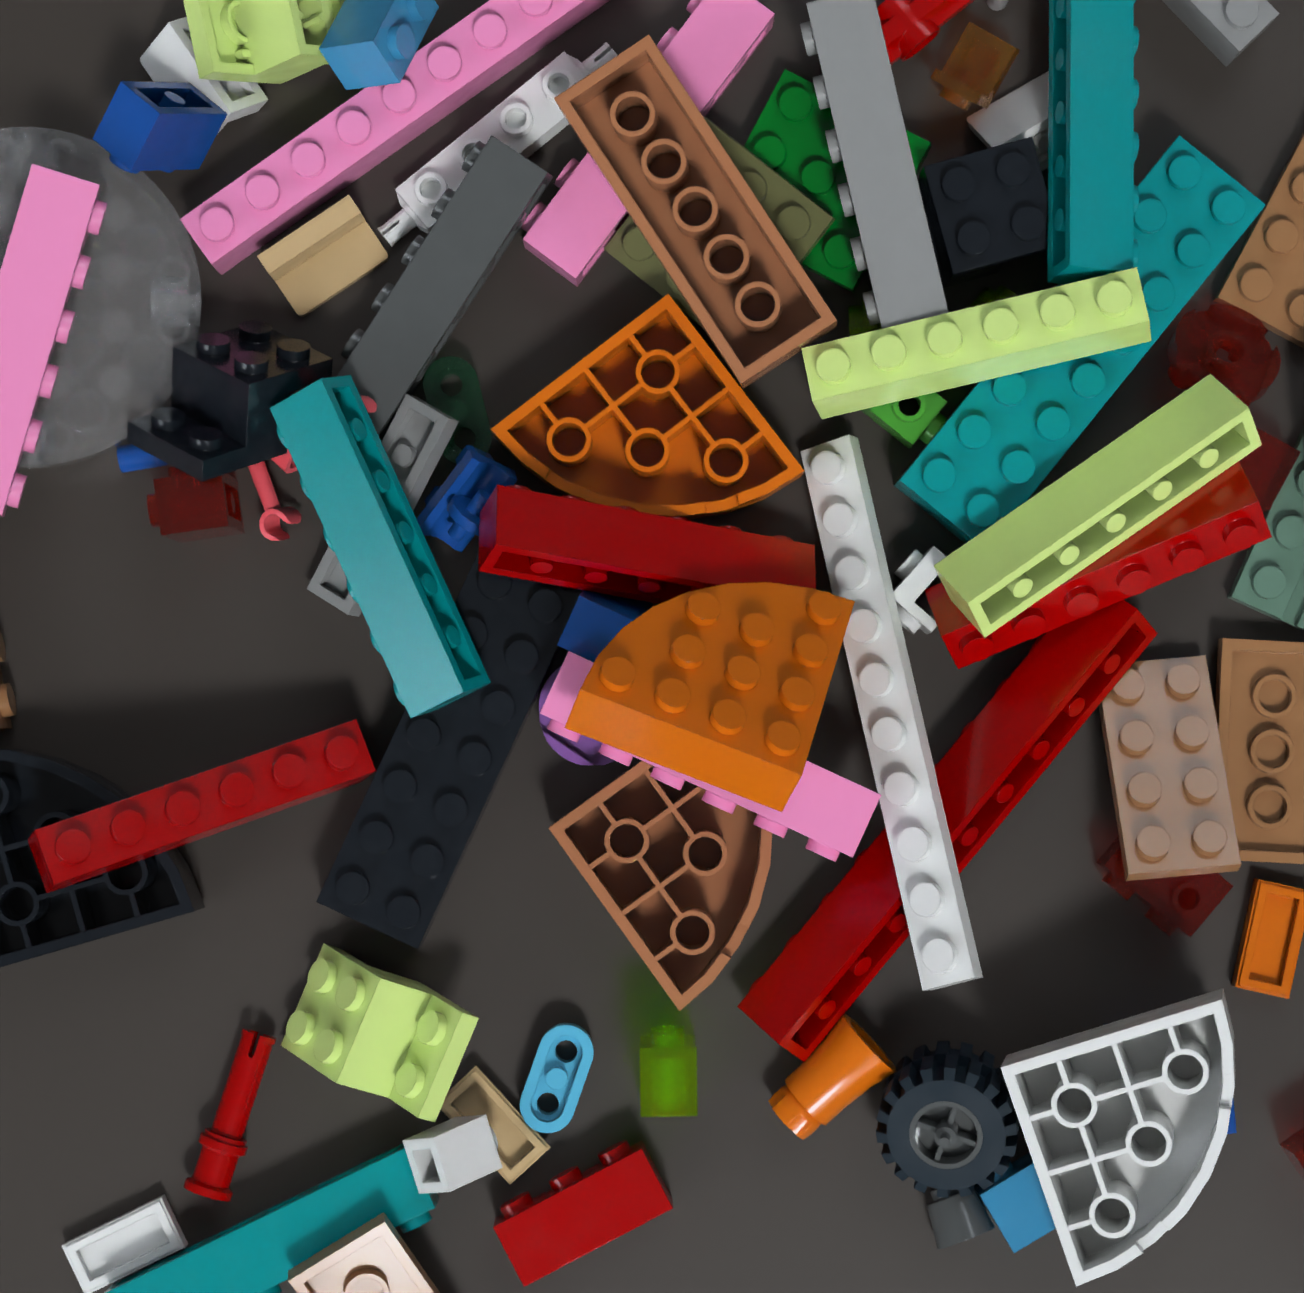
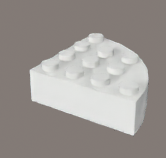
M1223 988L1008 1054L1000 1067L1076 1286L1114 1272L1143 1254L1146 1248L1154 1244L1167 1230L1170 1231L1187 1214L1211 1177L1227 1136L1235 1089L1234 1030Z

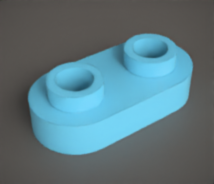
M573 1023L554 1025L545 1032L540 1041L520 1099L522 1118L535 1131L541 1133L560 1131L569 1124L574 1115L594 1056L593 1041L588 1032L579 1025ZM561 1041H571L576 1045L577 1054L574 1058L564 1060L557 1055L556 1046ZM544 1093H552L557 1097L559 1106L552 1112H545L539 1107L538 1098Z

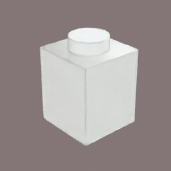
M486 1114L454 1117L402 1140L419 1194L451 1192L503 1168L497 1151V1137L489 1126Z

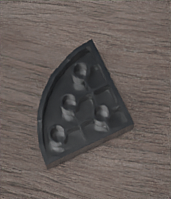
M0 749V967L205 908L191 869L178 848L47 893L28 843V839L33 831L132 796L103 776L65 759L21 749Z

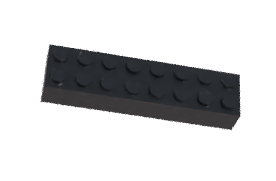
M479 552L455 604L491 683L440 709L414 718H410L405 709L316 901L416 949L423 945L560 650L557 644L578 597L583 591L479 572Z

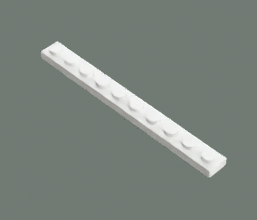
M848 434L800 451L832 594L855 601L843 639L877 792L881 794L879 801L922 990H935L983 978L860 444L857 437Z

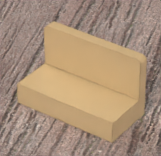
M347 195L257 255L268 274L276 282L292 308L300 317L306 316L389 259L387 251L366 222L350 195Z

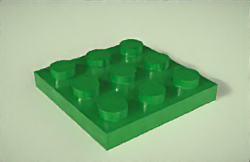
M785 69L744 147L836 218L801 266L854 293L866 270H857L850 238L860 236L856 215L845 217L839 195L838 184L848 182L843 161L832 163L825 131L835 128L831 108L820 110L814 83ZM906 130L917 175L932 145L931 142Z

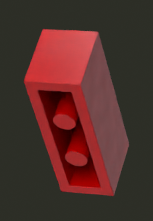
M627 1139L622 1140L600 1152L597 1156L601 1162L583 1172L580 1171L578 1165L568 1168L548 1181L551 1189L534 1198L531 1197L529 1191L521 1193L499 1207L502 1215L496 1217L493 1229L524 1287L673 1209V1199L643 1141L630 1146Z

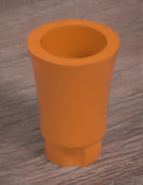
M844 1014L807 1060L784 1080L786 1085L776 1091L768 1102L779 1119L797 1137L804 1140L813 1134L821 1124L827 1125L844 1108L871 1087L895 1073L896 1067L873 1038L850 1016Z

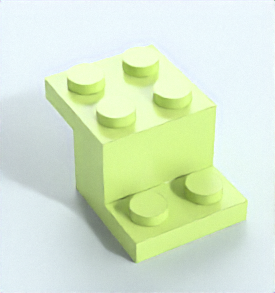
M183 0L199 79L282 84L324 64H328L319 47L345 0Z
M324 943L317 960L309 970L307 984L296 1010L287 1022L286 1033L281 1046L337 1084L387 1097L417 1118L436 1122L479 1017L421 982L368 966L344 950Z

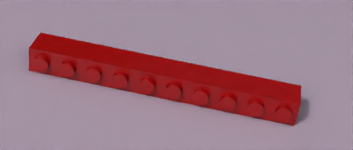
M1125 600L1048 631L1038 638L1032 645L1029 654L1016 670L998 686L992 699L978 716L963 728L959 739L940 762L934 765L959 874L1158 634L1141 612ZM886 827L873 843L858 855L854 866L835 889L822 899L816 912L802 929L787 941L783 952L764 975L754 981L748 994L737 1006L780 1046L803 1062L807 1060L910 935Z

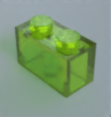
M683 1026L651 1027V1036H640L641 1117L698 1116L695 1035H685Z

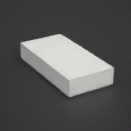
M164 1194L65 1242L62 1248L83 1292L92 1293L185 1248L188 1242Z

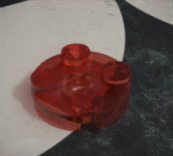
M1211 304L1207 311L1195 313V308L1187 312L1176 326L1168 343V357L1171 363L1168 368V375L1172 383L1178 388L1187 390L1211 374L1247 406L1260 399L1276 379L1281 364L1277 345L1272 351L1270 343L1264 337L1268 329L1263 323L1245 310L1227 304ZM1221 348L1229 352L1228 360L1231 362L1220 359L1216 355L1217 351Z

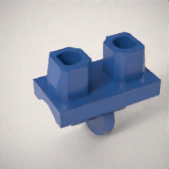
M472 445L464 447L455 459L456 467L441 486L433 488L425 499L426 507L417 517L424 536L439 538L461 553L475 535L479 536L480 511L497 484L509 486L514 485L518 480L515 470L494 461L490 454Z

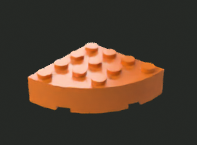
M669 293L491 428L494 437L523 468L558 493L578 496L587 502L613 507L620 505L631 506L639 512L665 517L682 516L689 520L724 515L768 498L800 478L805 471Z
M761 582L727 583L693 590L655 605L623 627L597 656L580 688L564 728L782 812L803 774L855 601L813 588Z

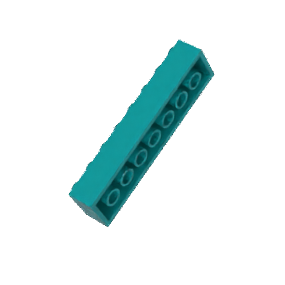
M1180 135L1137 185L1139 189V205L1134 216V239H1137L1139 243V259L1136 267L1149 315L1152 341L978 382L894 485L964 543L976 537L1028 500L1266 206L1265 203Z

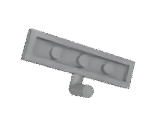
M406 393L382 440V445L412 510H414L459 421L420 398ZM328 546L307 590L347 615L359 617L362 612L359 604L351 597L348 591L347 578L336 553Z

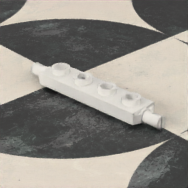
M605 42L582 63L578 59L566 54L565 51L562 52L395 189L402 209L381 227L377 228L381 235L393 247L397 241L416 226L420 230L429 233L437 221L431 216L435 205L448 188L453 191L457 190L467 172L461 169L463 162L478 141L486 145L490 137L494 136L525 158L531 156L569 125L554 98L616 57V52Z

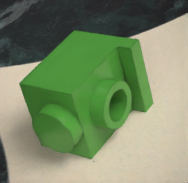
M936 392L914 397L918 402L919 410L917 414L907 416L900 411L899 401L861 410L908 449L912 447L918 438L927 445L948 420L940 413L947 401Z

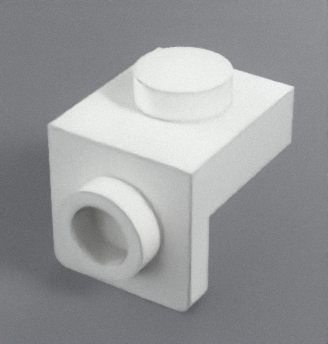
M935 546L928 549L924 555L915 549L894 572L901 579L899 584L893 589L901 625L913 635L919 628L924 633L929 634L937 627L936 621L915 603L916 599L937 577L938 574L934 565L946 557Z

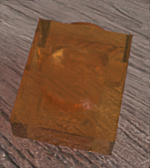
M969 22L942 71L935 68L930 78L943 85L939 96L967 111L973 102L987 109L1020 50Z

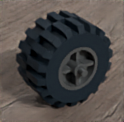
M937 1041L935 1051L930 1052L925 1044L915 1048L913 1059L905 1055L897 1062L896 1072L890 1075L886 1081L877 1115V1143H883L881 1155L886 1164L896 1162L894 1174L899 1179L904 1181L910 1176L915 1180L913 1188L925 1193L927 1186L936 1188L937 1197L949 1198L950 1190H959L961 1197L973 1195L975 1184H978L983 1190L994 1184L995 1173L1003 1176L1009 1168L1010 1157H1014L1017 1147L1020 1123L1001 1068L995 1069L993 1067L995 1056L986 1050L980 1056L973 1054L972 1044L961 1042L959 1050L950 1049V1041Z

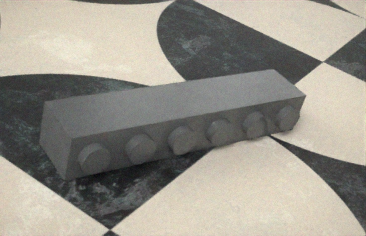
M494 136L490 137L486 145L478 141L471 149L461 168L467 172L465 178L456 191L448 188L440 197L431 214L437 220L426 238L418 235L412 241L401 260V263L407 268L396 285L388 282L381 289L371 306V310L377 313L365 332L358 328L353 333L341 353V356L347 359L337 376L351 375L360 396H369L376 402V412L368 414L381 442L406 393L413 395L553 179V176Z

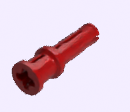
M242 1028L238 1048L212 1127L205 1128L204 1132L200 1133L198 1142L202 1145L201 1152L192 1177L186 1178L183 1185L188 1191L214 1200L231 1201L233 1191L229 1187L239 1157L246 1156L248 1146H246L247 1140L242 1137L272 1047L276 1042V1038L270 1035H260L253 1055L252 1051L259 1032Z

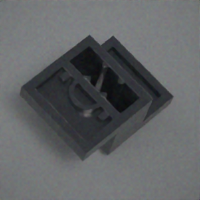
M1032 137L923 167L918 183L943 288L996 274L1006 262L1048 251V193Z
M249 320L240 323L238 328L225 332L202 333L197 336V340L173 346L171 407L156 408L150 415L128 421L127 442L201 482L286 454L287 448L278 437L277 424L270 408L290 397V392L307 387L321 378L332 377L333 358L310 348V344L304 340L289 338L273 330L269 323L263 321Z

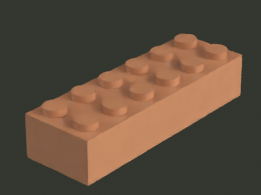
M647 35L554 98L564 117L743 389L800 352L801 348L808 347L837 327V319L650 35Z

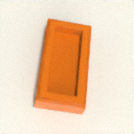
M1254 878L1231 986L1289 999L1304 932V889Z

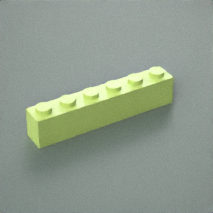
M1135 267L801 348L812 402L821 419L1146 343L1152 341L1149 315L1138 269Z
M1211 374L1207 375L935 564L934 568L949 598L986 638L1260 447L1262 443L1249 407Z

